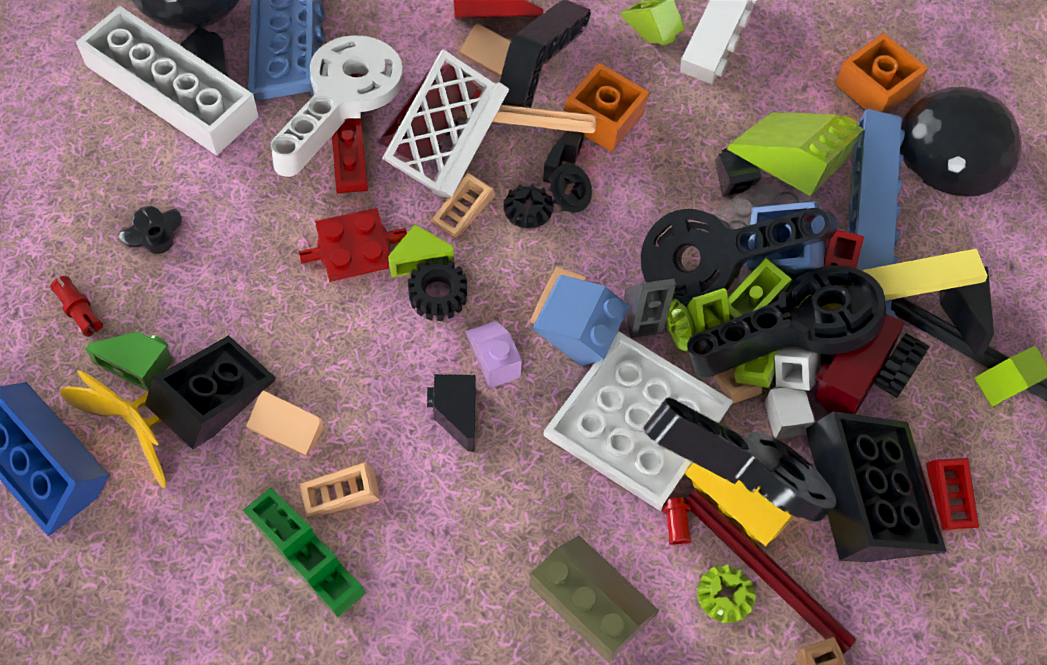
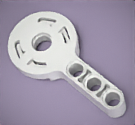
M352 35L331 40L316 51L310 64L314 96L271 142L273 166L277 174L285 177L298 174L345 122V119L361 118L360 112L380 108L396 97L402 86V62L397 52L391 46L376 38ZM386 63H390V64H387V65H386V75H384V73H385V64H386ZM354 73H360L365 76L350 77L349 75Z

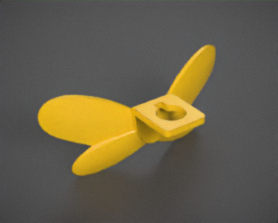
M77 371L79 377L90 388L63 387L60 390L62 398L70 405L89 413L104 416H121L135 429L147 462L156 480L165 489V476L152 443L157 446L159 444L151 430L162 420L156 415L152 418H142L138 411L141 406L145 405L148 392L134 402L124 401L92 376L83 371Z

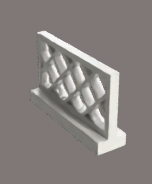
M442 50L382 159L432 189V193L442 199L452 197L506 97L509 88L500 82L493 83L447 51ZM444 61L454 67L457 80L443 83L440 69ZM435 78H436L437 84H436V85H432L433 81H434ZM474 80L482 85L484 89L479 98L469 100L465 82ZM459 84L463 102L449 105L445 87ZM439 89L443 106L429 110L425 96L429 90ZM471 103H475L473 109L471 108ZM420 105H421L422 111H421V112H417L418 109H419V107H420ZM464 105L467 120L464 125L455 127L450 109ZM444 110L449 128L434 131L430 113ZM424 115L428 133L414 137L411 122L414 117ZM461 129L459 135L457 136L456 130ZM450 132L453 146L449 152L440 153L436 135ZM407 133L408 138L402 140L404 134ZM430 137L434 155L420 159L415 140ZM409 142L414 160L404 163L393 155L399 144ZM447 156L443 163L442 157ZM436 159L439 172L434 181L424 175L421 162ZM415 164L416 170L409 165Z

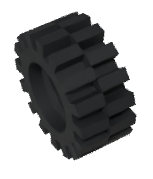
M432 258L427 260L426 267L421 262L417 265L418 271L412 270L411 278L408 279L409 300H411L412 308H417V314L422 316L426 313V319L432 320L433 315H436L438 321H443V315L447 314L450 319L454 317V311L457 313L462 311V304L465 305L467 302V278L460 266L455 268V262L451 260L445 265L444 258H438V264H434ZM432 282H444L451 289L448 295L439 298L427 295L425 290Z
M905 333L873 384L897 398L930 346Z

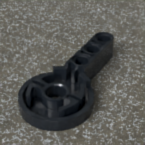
M810 208L733 229L726 221L711 213L696 209L676 210L660 218L647 233L641 250L642 273L646 283L675 279L674 293L688 295V297L673 294L672 299H677L687 307L694 297L723 288L728 290L734 279L739 277L741 268L747 261L830 239L836 233L837 220L828 211ZM821 215L824 218L825 226L821 232L815 234L811 227L812 221ZM687 220H695L698 222H688ZM788 224L792 234L790 239L783 243L779 233L781 228ZM672 225V227L662 235V233ZM756 233L759 237V245L755 250L751 251L748 246V240L751 235ZM694 246L699 250L701 259L699 266L695 270L688 271L682 264V254L687 248ZM717 272V274L709 282H707V280H709Z
M839 265L824 266L810 270L793 280L784 292H780L778 301L693 335L687 343L693 371L700 377H712L787 346H799L820 354H841L856 350L872 341L881 331L886 319L885 295L880 284L871 275L862 270ZM803 301V303L800 305L799 308H795V307H794V306H799V304ZM830 303L843 305L841 308L833 311L822 309L824 305Z
M669 397L663 401L643 426L648 437L658 445L733 484H736L739 480L751 493L760 487L758 492L782 511L786 512L788 510L792 516L810 521H821L836 505L835 495L820 473L795 450L770 435L752 432L748 437L742 436Z

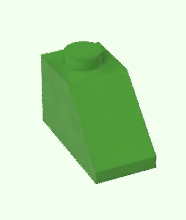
M138 331L89 343L85 348L94 364L148 392L153 377L166 371L173 361L168 350L169 346L163 339L156 335L148 337Z

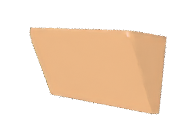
M476 23L459 51V55L501 77L511 41Z
M264 390L259 395L246 425L247 428L307 457L324 430L321 418Z

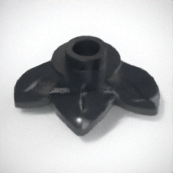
M153 206L141 207L133 215L134 225L120 231L118 236L130 248L144 246L151 253H164L174 243L173 232L181 225L182 216L177 209H171L162 214L159 209Z

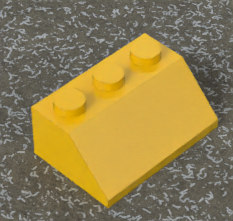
M692 463L685 472L697 490L703 494H708L718 503V508L722 513L730 518H735L745 527L744 530L751 539L761 542L765 546L772 542L796 518L790 515L788 510L784 512L764 498L758 492L760 487L751 493L739 480L736 484H733L695 463Z

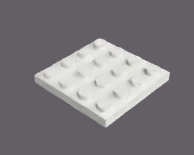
M618 331L605 359L593 364L545 428L543 436L661 511L666 500L670 498L693 462L655 443L645 433L643 426L667 397L679 401L718 423L722 421L731 408L733 400Z

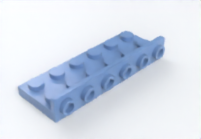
M252 0L248 91L253 93L255 101L310 92L312 97L314 96L310 64L312 57L321 47V43L325 42V32L322 26V20H325V10L322 0Z

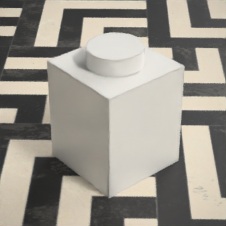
M787 346L780 349L775 355L776 387L810 390L816 383L815 378L822 367L821 354L808 351L799 346Z
M774 387L770 390L764 405L774 438L784 439L807 435L805 429L814 424L815 420L806 391L788 387Z

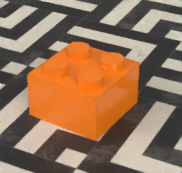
M883 32L843 62L835 85L865 110L871 109L889 113L918 91L928 67Z
M598 62L566 99L564 112L595 115L597 119L595 132L592 134L584 133V136L608 151L613 152L643 116L650 92Z

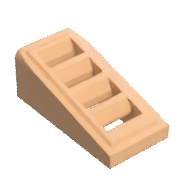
M467 172L458 184L453 196L447 198L432 218L431 223L457 239L494 198L493 188ZM471 190L479 195V197L475 199L467 194V192ZM463 198L472 206L468 208L459 201ZM456 207L465 215L462 218L451 210ZM446 215L458 222L456 227L443 220Z
M367 462L300 484L307 518L381 500L374 469ZM361 478L365 489L362 491L359 490L357 479ZM349 482L351 495H345L343 483ZM334 485L337 497L333 501H331L329 486ZM316 489L321 490L323 504L318 506L314 491Z

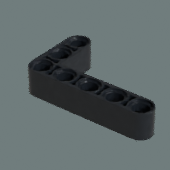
M561 0L514 35L507 51L500 83L509 88L502 105L532 107L543 65L582 34L583 30L581 29L583 26H587L591 16L589 8L569 0Z

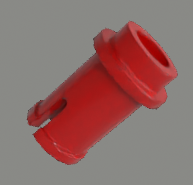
M685 498L667 499L665 507L662 508V513L666 514L670 545L692 542L687 514L690 511V505L686 504Z

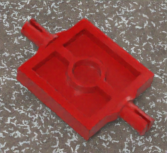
M378 208L315 221L318 234L317 247L299 250L301 264L321 260V263L327 270L329 282L389 269L388 256L390 255V244L401 242L407 234L406 228L387 232L381 223Z

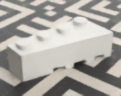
M710 0L681 58L680 72L713 84L717 76L722 77L728 63L726 58L729 52H734L740 38L739 33L742 28L746 27L751 11L758 0Z

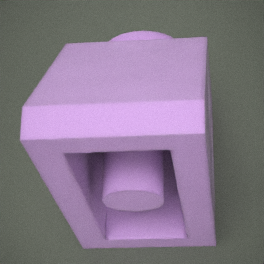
M494 321L465 331L489 388L521 378V357L510 333L501 324Z

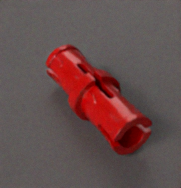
M60 276L61 281L64 283L63 287L56 278L51 283L50 289L62 302L65 314L75 320L83 335L86 337L93 335L89 328L90 324L96 332L101 330L103 323L90 308L88 298L78 292L68 276Z

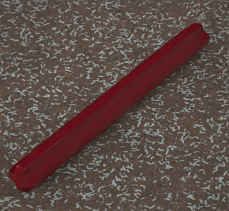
M695 489L685 498L686 504L690 505V511L825 640L835 637L842 654L846 653L855 644L856 638L722 513L702 492Z

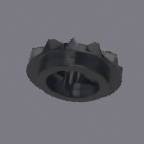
M566 163L556 167L554 173L548 178L551 186L547 191L553 194L554 200L552 203L558 204L561 211H568L571 214L583 211L589 205L592 198V186L589 177L583 169L575 164ZM574 183L575 185L572 186L570 191L571 194H566L565 189L567 185Z
M533 183L525 187L519 184L517 189L509 190L507 197L504 199V213L507 219L518 227H539L545 224L552 216V196L546 193L545 188H536ZM530 197L533 205L528 213H525L526 208L524 204Z

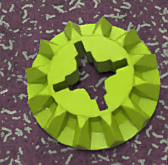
M672 299L666 324L676 347L681 351H687L688 340L695 335L694 325L685 305L677 299Z
M729 564L719 567L713 566L702 575L697 587V598L702 610L710 618L721 623H735L743 620L752 611L757 596L753 588V580L748 579L743 569L732 568ZM721 583L725 584L728 589L739 587L732 596L733 603L727 597L715 598L722 589Z

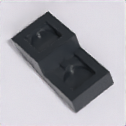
M567 131L557 141L545 161L543 182L551 184L548 178L554 173L556 167L562 165L563 161L576 163L584 141L583 132Z

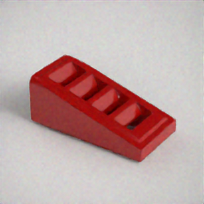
M969 458L937 459L927 462V474L942 530L979 528ZM954 471L956 478H945V472ZM946 485H958L959 491L947 492ZM962 498L963 505H949V499ZM951 512H965L967 518L952 519Z

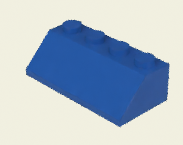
M27 382L0 386V481L46 535L49 536L98 498L110 474Z

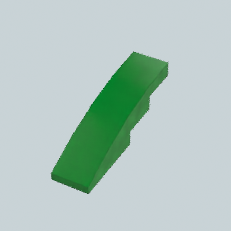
M272 487L243 509L246 516L337 618L366 594L363 586L341 565L337 556L315 535L312 528Z

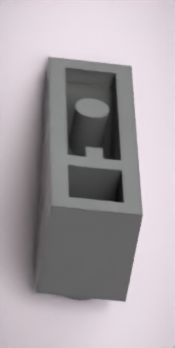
M675 279L640 283L625 289L623 301L630 305L625 316L631 338L663 333L676 286Z

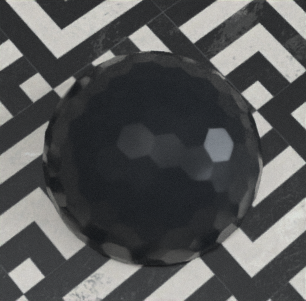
M240 0L131 1L141 13L156 23L174 29L190 30L197 27L203 28L220 21L236 7Z
M950 87L932 92L916 102L901 122V130H904V139L900 146V154H903L904 163L908 169L911 168L920 176L925 184L947 194L978 196L992 192L1008 181L1016 170L1021 156V133L1013 114L999 99L983 90L969 87Z

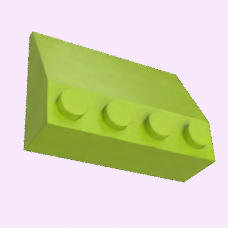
M771 112L731 142L727 150L811 196L847 161L864 129L858 126L857 121L845 115Z

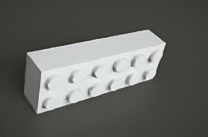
M121 6L76 41L84 63L88 68L216 156L259 117L253 93Z

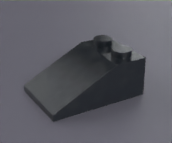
M228 335L153 377L145 405L188 446L195 449L220 432L257 398L263 390L269 387L276 377Z

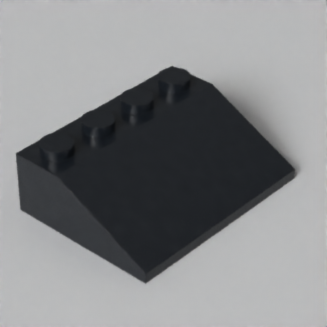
M833 411L805 429L815 468L830 486L836 498L835 507L827 515L839 561L873 562L946 552L908 422Z

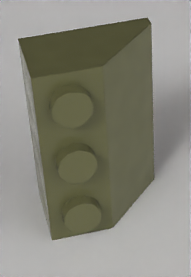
M580 536L556 548L530 575L529 586L608 663L659 612L646 597Z

